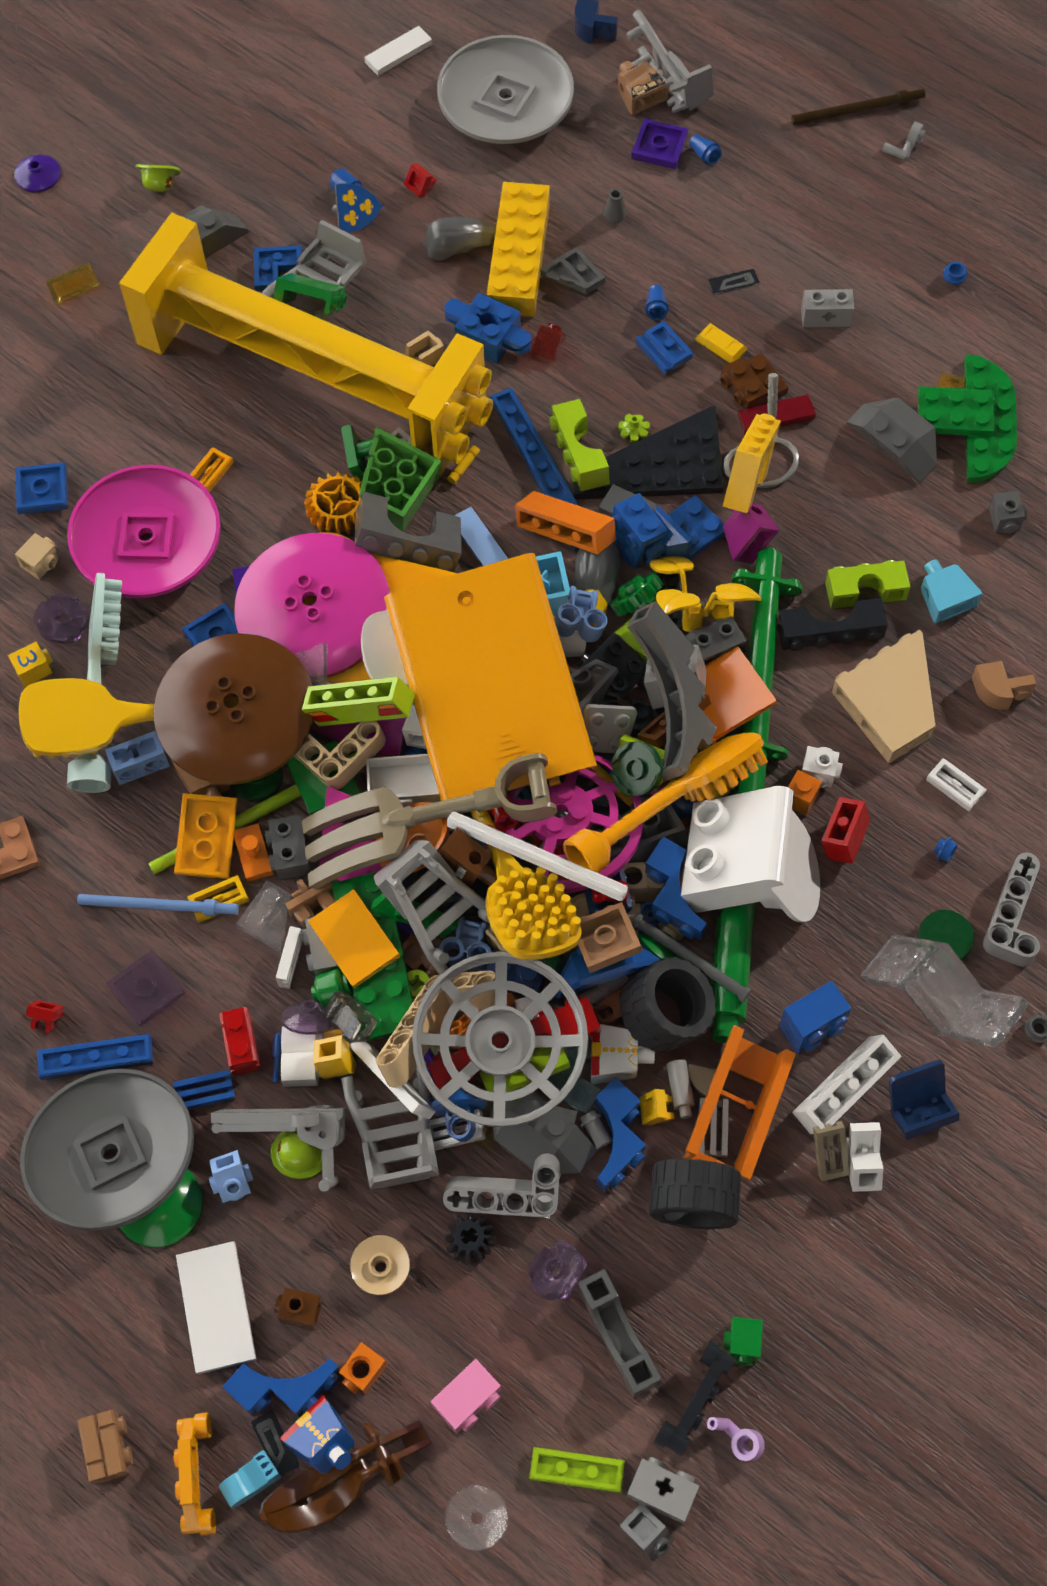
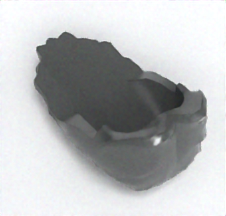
M440 218L428 226L423 243L428 250L429 258L443 261L452 255L466 253L474 247L489 246L495 239L496 227L494 224L475 218Z
M614 542L598 555L579 549L576 556L574 586H576L577 590L582 591L588 589L599 590L608 605L611 603V596L615 590L619 568L622 563L619 548Z

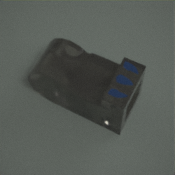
M339 991L334 992L324 1011L326 1018L343 1031L342 1037L348 1043L367 1042L378 1023V1020L358 1001H355L348 994ZM362 1025H367L365 1030H360Z

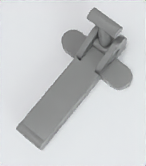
M316 1105L300 1109H221L211 1113V1123H215L211 1128L214 1133L297 1131L299 1138L303 1142L322 1149L323 1180L319 1182V1189L327 1191L338 1184L339 1180L334 1175L333 1147L340 1145L345 1139L344 1108H333L332 1105Z

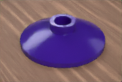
M41 154L23 159L17 165L14 172L18 186L29 192L46 191L52 188L61 176L58 162L50 156Z

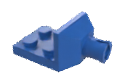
M696 495L668 515L657 506L654 509V513L667 528V536L645 546L642 559H644L646 564H650L651 560L660 555L663 557L680 556L692 560L725 536L724 523Z

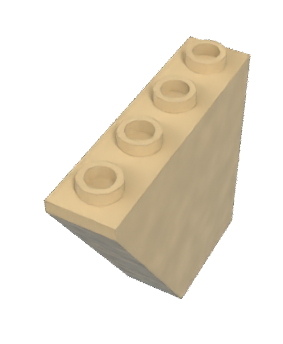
M920 630L912 635L910 633L905 634L899 639L897 644L892 647L886 646L877 653V656L870 660L868 658L862 660L855 669L850 672L844 671L835 678L832 694L888 764L932 737L935 729V719L923 633Z

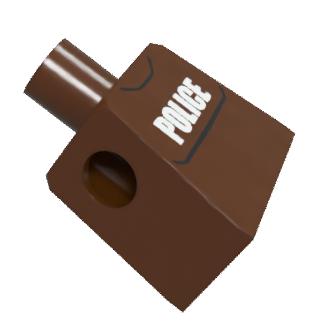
M457 827L439 854L457 875L456 877L467 886L472 887L478 878L490 887L497 880L496 870L487 865L492 854Z

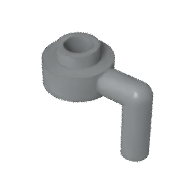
M918 122L913 123L903 149L885 142L882 151L907 160L916 144H921L926 133L923 130L924 125Z

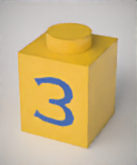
M37 642L8 655L24 687L53 674L49 666L53 661L47 649L41 650Z

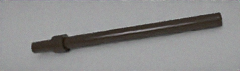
M924 88L909 92L907 90L897 91L894 95L792 115L791 121L794 125L892 104L904 105L908 104L909 101L925 98L926 93Z

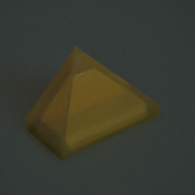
M89 262L62 271L45 281L55 304L99 285Z

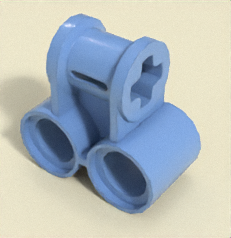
M576 586L570 587L567 603L558 609L554 618L559 636L569 637L577 630L580 637L587 642H595L601 637L607 624V616L603 611L596 609L598 591L587 592L577 590Z
M460 916L456 937L444 939L439 946L445 953L449 950H457L459 952L457 956L449 957L447 962L449 968L466 958L483 953H491L490 947L484 943L488 922L485 920L483 922L466 920L465 916ZM488 964L477 966L469 970L471 972L486 971Z

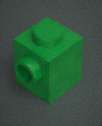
M732 1317L730 1331H724L723 1349L728 1350V1354L736 1358L735 1364L751 1366L753 1362L759 1361L761 1357L763 1320Z

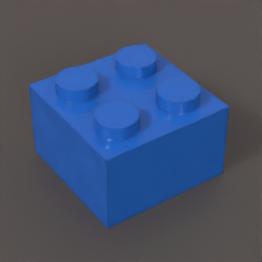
M831 980L786 1007L783 1011L779 1028L797 1054L804 1050L809 1053L821 1045L820 1041L827 1036L832 1039L845 1030L844 1026L848 1022L847 1018L852 1008Z

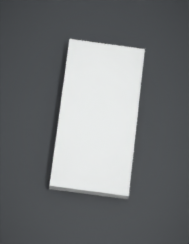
M232 1241L176 1255L196 1374L199 1375L256 1361L236 1243Z

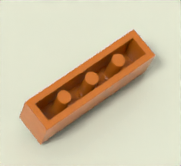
M536 491L531 492L515 504L517 527L597 555L616 540L613 517Z

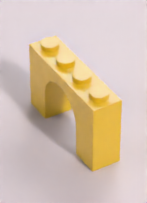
M756 414L737 448L723 507L748 513L753 503L757 484L762 485L767 476L781 422L772 415Z

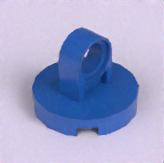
M459 1088L448 1098L456 1106L474 1114V1110H483L488 1105L487 1100L475 1097L470 1093H465V1090ZM429 1099V1105L436 1111L433 1115L445 1117L447 1131L452 1138L460 1142H466L474 1136L476 1123L467 1121V1131L462 1135H457L455 1133V1126L464 1119L450 1112L436 1099Z

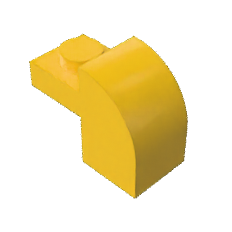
M348 1027L323 1032V1039L314 1041L313 1064L323 1079L353 1074L356 1070L357 1062L353 1057V1050L350 1046L354 1040V1033ZM348 1032L351 1037H347L344 1033Z

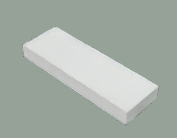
M417 26L365 56V63L379 76L431 46L432 39L420 26Z

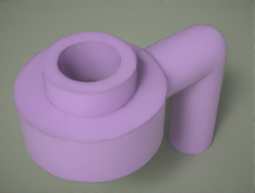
M710 1417L707 1420V1427L710 1430L725 1431L732 1438L731 1448L739 1460L755 1461L763 1454L764 1440L758 1431L739 1429L728 1418ZM749 1440L753 1441L752 1451L748 1448Z

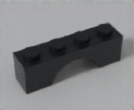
M882 598L856 601L852 613L847 618L838 622L818 620L805 607L779 610L777 627L782 650L790 649L797 651L804 647L816 646L821 648L836 643L851 644L860 640L876 641L885 637L888 622Z

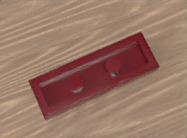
M809 394L777 401L776 420L781 421L779 427L812 420L816 417ZM768 403L738 410L737 416L744 435L756 414H768Z

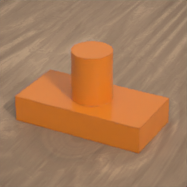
M259 823L234 830V838L247 882L274 875L270 868L269 857Z

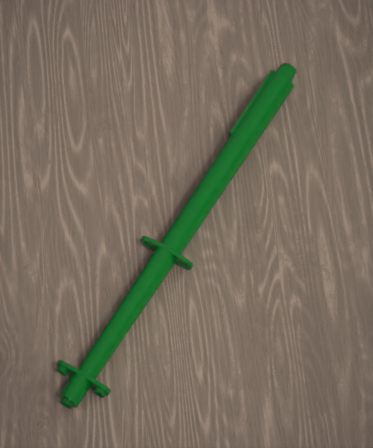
M768 547L757 553L755 574L750 573L746 569H738L732 575V583L745 585L755 590L761 597V601H754L748 661L772 693L779 595L799 596L802 594L803 587L798 579L790 578L786 580L781 578L783 556L775 548ZM770 708L744 723L740 734H760L764 741V745L761 748L767 760L782 761L788 758V750L784 747L768 743ZM721 737V738H719L718 740H716V742H718V741H720V740H722V739H724V738H726V737ZM756 763L759 769L753 773L748 769V777L744 780H740L738 776V785L734 787L733 795L764 789L766 764L760 766L759 763ZM755 902L721 908L716 918L712 966L743 987L749 986ZM710 979V986H712L714 998L716 999V1014L712 1021V1036L714 1041L726 1044L732 1026H738L746 1021L748 998L742 1003L738 1000V996L713 979Z

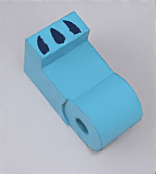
M264 1450L218 1486L231 1509L243 1504L282 1478Z

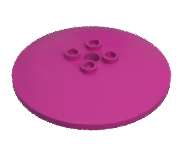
M138 465L118 470L103 477L82 495L71 514L67 538L70 554L76 567L90 583L95 584L96 573H105L106 579L122 580L121 597L150 598L173 592L185 586L207 567L219 544L221 523L213 497L197 479L172 467ZM145 533L153 535L147 541L140 540V537Z
M308 533L293 536L280 541L264 551L244 574L235 599L236 627L238 633L266 637L286 647L303 664L310 680L335 676L354 667L363 660L361 650L362 627L370 615L387 610L384 596L390 594L388 582L376 559L363 547L355 546V542L350 539L327 533ZM316 596L317 600L313 605L307 606L303 604L306 597Z

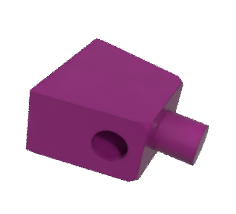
M752 504L748 513L731 509L733 514L724 524V532L730 553L735 561L754 563L757 559V553L764 550L779 532L778 527L766 510L758 504Z

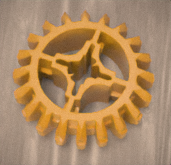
M337 472L336 476L333 477L328 473L326 479L318 478V484L311 483V490L307 491L304 502L306 516L310 519V523L313 526H317L320 532L326 530V532H336V534L341 535V532L346 531L350 535L351 529H355L356 510L361 499L359 493L362 482H360L358 476L351 478L348 472L345 476H341ZM319 507L324 508L325 511L330 512V514L323 512Z

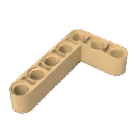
M376 721L361 722L331 752L326 750L309 734L294 757L327 787L338 790L344 787L366 765L367 758H373L383 748L386 737ZM376 732L373 738L366 739L368 734ZM357 751L354 757L347 758L349 753ZM320 754L316 760L310 761L313 755ZM338 770L334 777H328L330 772Z
M463 972L452 979L451 982L463 994L478 984L495 981V972ZM441 974L431 977L425 983L376 1058V1064L389 1087L394 1088L405 1084L417 1068L412 1040L414 1020L424 995ZM443 989L436 995L428 1009L422 1033L438 1034L448 1009L454 1003ZM495 990L481 993L469 1001L477 1010H484L495 1006ZM422 1045L423 1057L431 1045Z

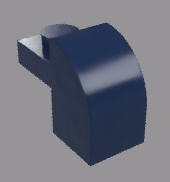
M577 0L574 30L582 41L593 44L594 38L616 41L618 17L599 15V1Z

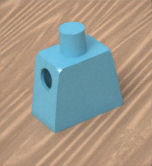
M935 559L924 566L928 575L924 577L921 592L934 624L978 606L982 592L958 565L953 564L943 569L938 560Z

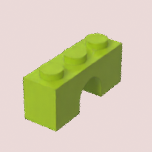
M888 560L879 564L863 563L854 567L838 566L828 570L825 580L831 609L855 606L859 597V589L862 587L875 589L879 593L880 598H882L883 603L907 600L910 590L904 561Z

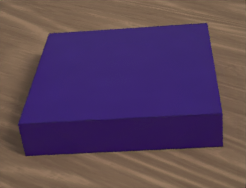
M644 119L632 151L631 159L676 169L688 136V128Z

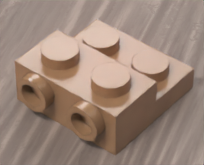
M622 902L607 906L603 910L589 916L580 917L581 937L578 946L589 973L643 952Z

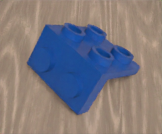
M640 493L614 505L611 516L615 521L616 540L614 543L619 548L624 561L630 564L633 569H637L641 565L645 546L666 537L668 530Z

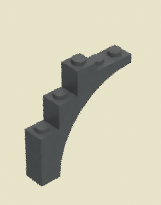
M655 601L636 610L627 628L639 642L650 661L664 702L666 747L662 761V779L665 782L675 777L681 778L688 772V766L698 750H705L712 744V738L717 727L699 707L706 687L687 666L691 661L690 657L695 647Z

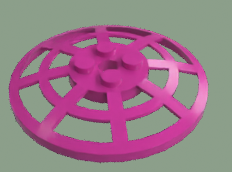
M594 754L596 763L613 772L611 761ZM587 769L566 774L563 783L552 787L548 785L551 802L556 805L557 810L568 812L565 817L558 818L553 816L537 822H528L517 830L511 828L505 832L520 840L534 833L535 836L545 842L543 850L554 854L556 845H563L564 841L583 828L590 830L592 823L606 827V830L615 822L620 821L618 820V804L613 793L620 790L614 782L606 783L604 779ZM578 774L591 779L599 787L585 792L575 785ZM524 787L510 791L508 796L511 803L519 806L533 804L532 798L531 800L515 799ZM606 795L610 806V816L594 813L592 801ZM632 796L635 808L642 804L640 796ZM644 823L627 834L630 835V839L622 852L599 874L611 878L630 861L642 838ZM482 842L483 847L488 850L486 843ZM557 855L561 858L568 860L566 855ZM545 869V876L548 877L549 870ZM572 880L557 881V884L565 886L564 893H574L590 889Z

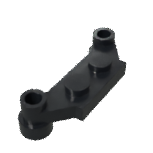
M710 1340L699 1362L709 1367L708 1372L677 1427L665 1420L653 1443L663 1449L667 1447L680 1456L684 1454L691 1439L686 1437L691 1428L695 1431L698 1429L705 1414L700 1412L706 1401L712 1404L720 1387L715 1385L722 1372L728 1374L736 1358L721 1350V1345Z

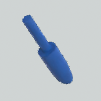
M282 1031L276 1033L273 1038L272 1058L274 1059L272 1083L275 1084L278 1083L279 1065L282 1055Z

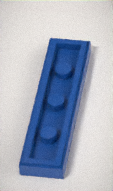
M150 1034L37 1050L38 1077L40 1080L153 1064L152 1037Z

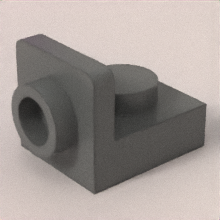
M642 1503L620 1525L621 1529L644 1551L652 1562L658 1557L663 1556L674 1541L666 1526Z

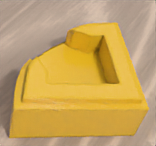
M714 600L709 609L711 617L714 620L733 617L734 602Z

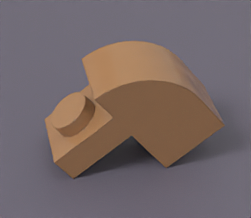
M1002 661L976 665L972 675L978 697L986 705L999 710H1008L1013 699L1024 700L1028 698L1036 686L1034 675L1008 679Z

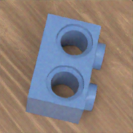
M156 731L105 749L119 786L170 767Z

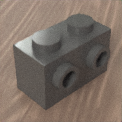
M732 616L726 619H717L710 626L703 629H694L685 636L692 645H699L705 665L736 646L740 648L743 654L745 652L746 639Z
M301 815L268 820L270 830L265 831L268 847L272 846L274 854L269 855L271 871L277 872L279 880L308 875L311 869L309 861L306 860L305 847L307 844L305 834H303Z

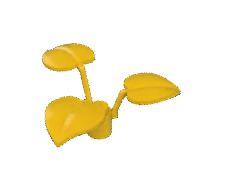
M667 556L650 561V567L654 571L663 574L678 573L681 577L682 592L675 589L661 590L656 594V602L667 615L683 610L681 628L684 631L691 632L697 628L702 629L703 617H708L709 609L716 598L725 602L761 601V597L751 588L742 584L728 583L716 586V592L711 594L703 609L699 597L687 593L684 571H691L694 567L689 559L680 556Z

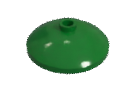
M187 1169L177 1188L159 1207L141 1219L121 1226V1230L133 1242L148 1248H164L180 1242L193 1231L202 1213L203 1196L198 1181Z

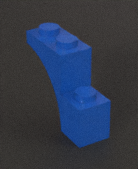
M662 837L647 860L645 873L648 874L649 879L657 884L665 883L652 904V914H654V917L659 922L665 925L670 923L677 927L683 936L689 939L694 937L700 941L706 932L707 922L698 917L681 896L679 875L686 861L687 850Z
M616 1077L595 1097V1106L605 1117L613 1140L609 1161L597 1177L596 1185L604 1193L610 1187L613 1190L616 1189L625 1179L623 1174L630 1167L633 1169L637 1168L646 1157L644 1155L646 1144L625 1125V1123L630 1125L639 1116L640 1100Z
M329 1358L319 1368L306 1375L289 1379H277L261 1375L243 1363L222 1387L251 1416L256 1411L258 1413L264 1411L272 1400L270 1396L274 1393L300 1418L318 1400V1396L324 1390L328 1392L337 1384L340 1379L338 1376L340 1368Z

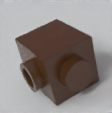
M285 1287L284 1294L278 1295L274 1311L278 1313L277 1318L281 1323L315 1331L323 1300L320 1295Z

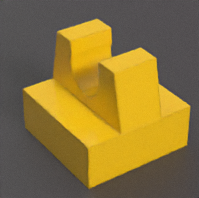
M654 1089L639 1097L642 1125L652 1126L656 1123L668 1122L674 1119V1113L667 1112L666 1107L667 1104L673 1102L672 1096L665 1094V1090Z

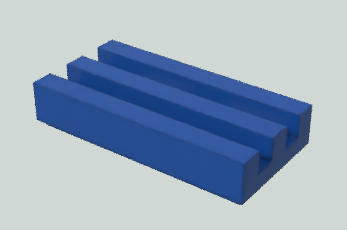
M230 1070L173 1082L174 1089L182 1100L183 1098L218 1090H228L226 1093L186 1101L184 1104L188 1110L235 1099ZM226 1080V1082H221V1083L212 1084V1085L203 1086V1087L194 1088V1089L185 1090V1091H182V1090H181V1089H186V1088H190V1087H195V1086H199V1085H204V1084H208V1083H213V1082H217V1081Z

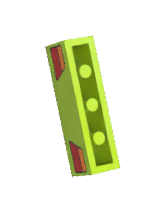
M399 677L309 686L302 711L312 715L313 721L318 726L408 718L415 693Z

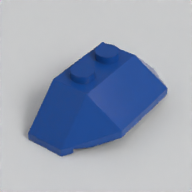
M640 943L643 952L589 973L578 946L575 948L576 951L570 954L560 975L574 992H578L643 970L659 961L660 958L647 951ZM560 990L555 995L556 999L564 997Z

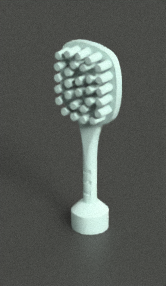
M96 573L88 637L87 680L100 684L101 665H116L118 638L120 634V601L122 592H120L122 580L106 579L105 573ZM97 750L96 754L85 753L82 756H77L68 763L67 787L83 793L108 791L111 788L112 767L99 754V750Z

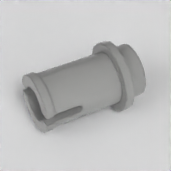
M593 1110L580 1118L582 1122L580 1126L586 1129L596 1146V1150L613 1140L600 1120L601 1114H597Z

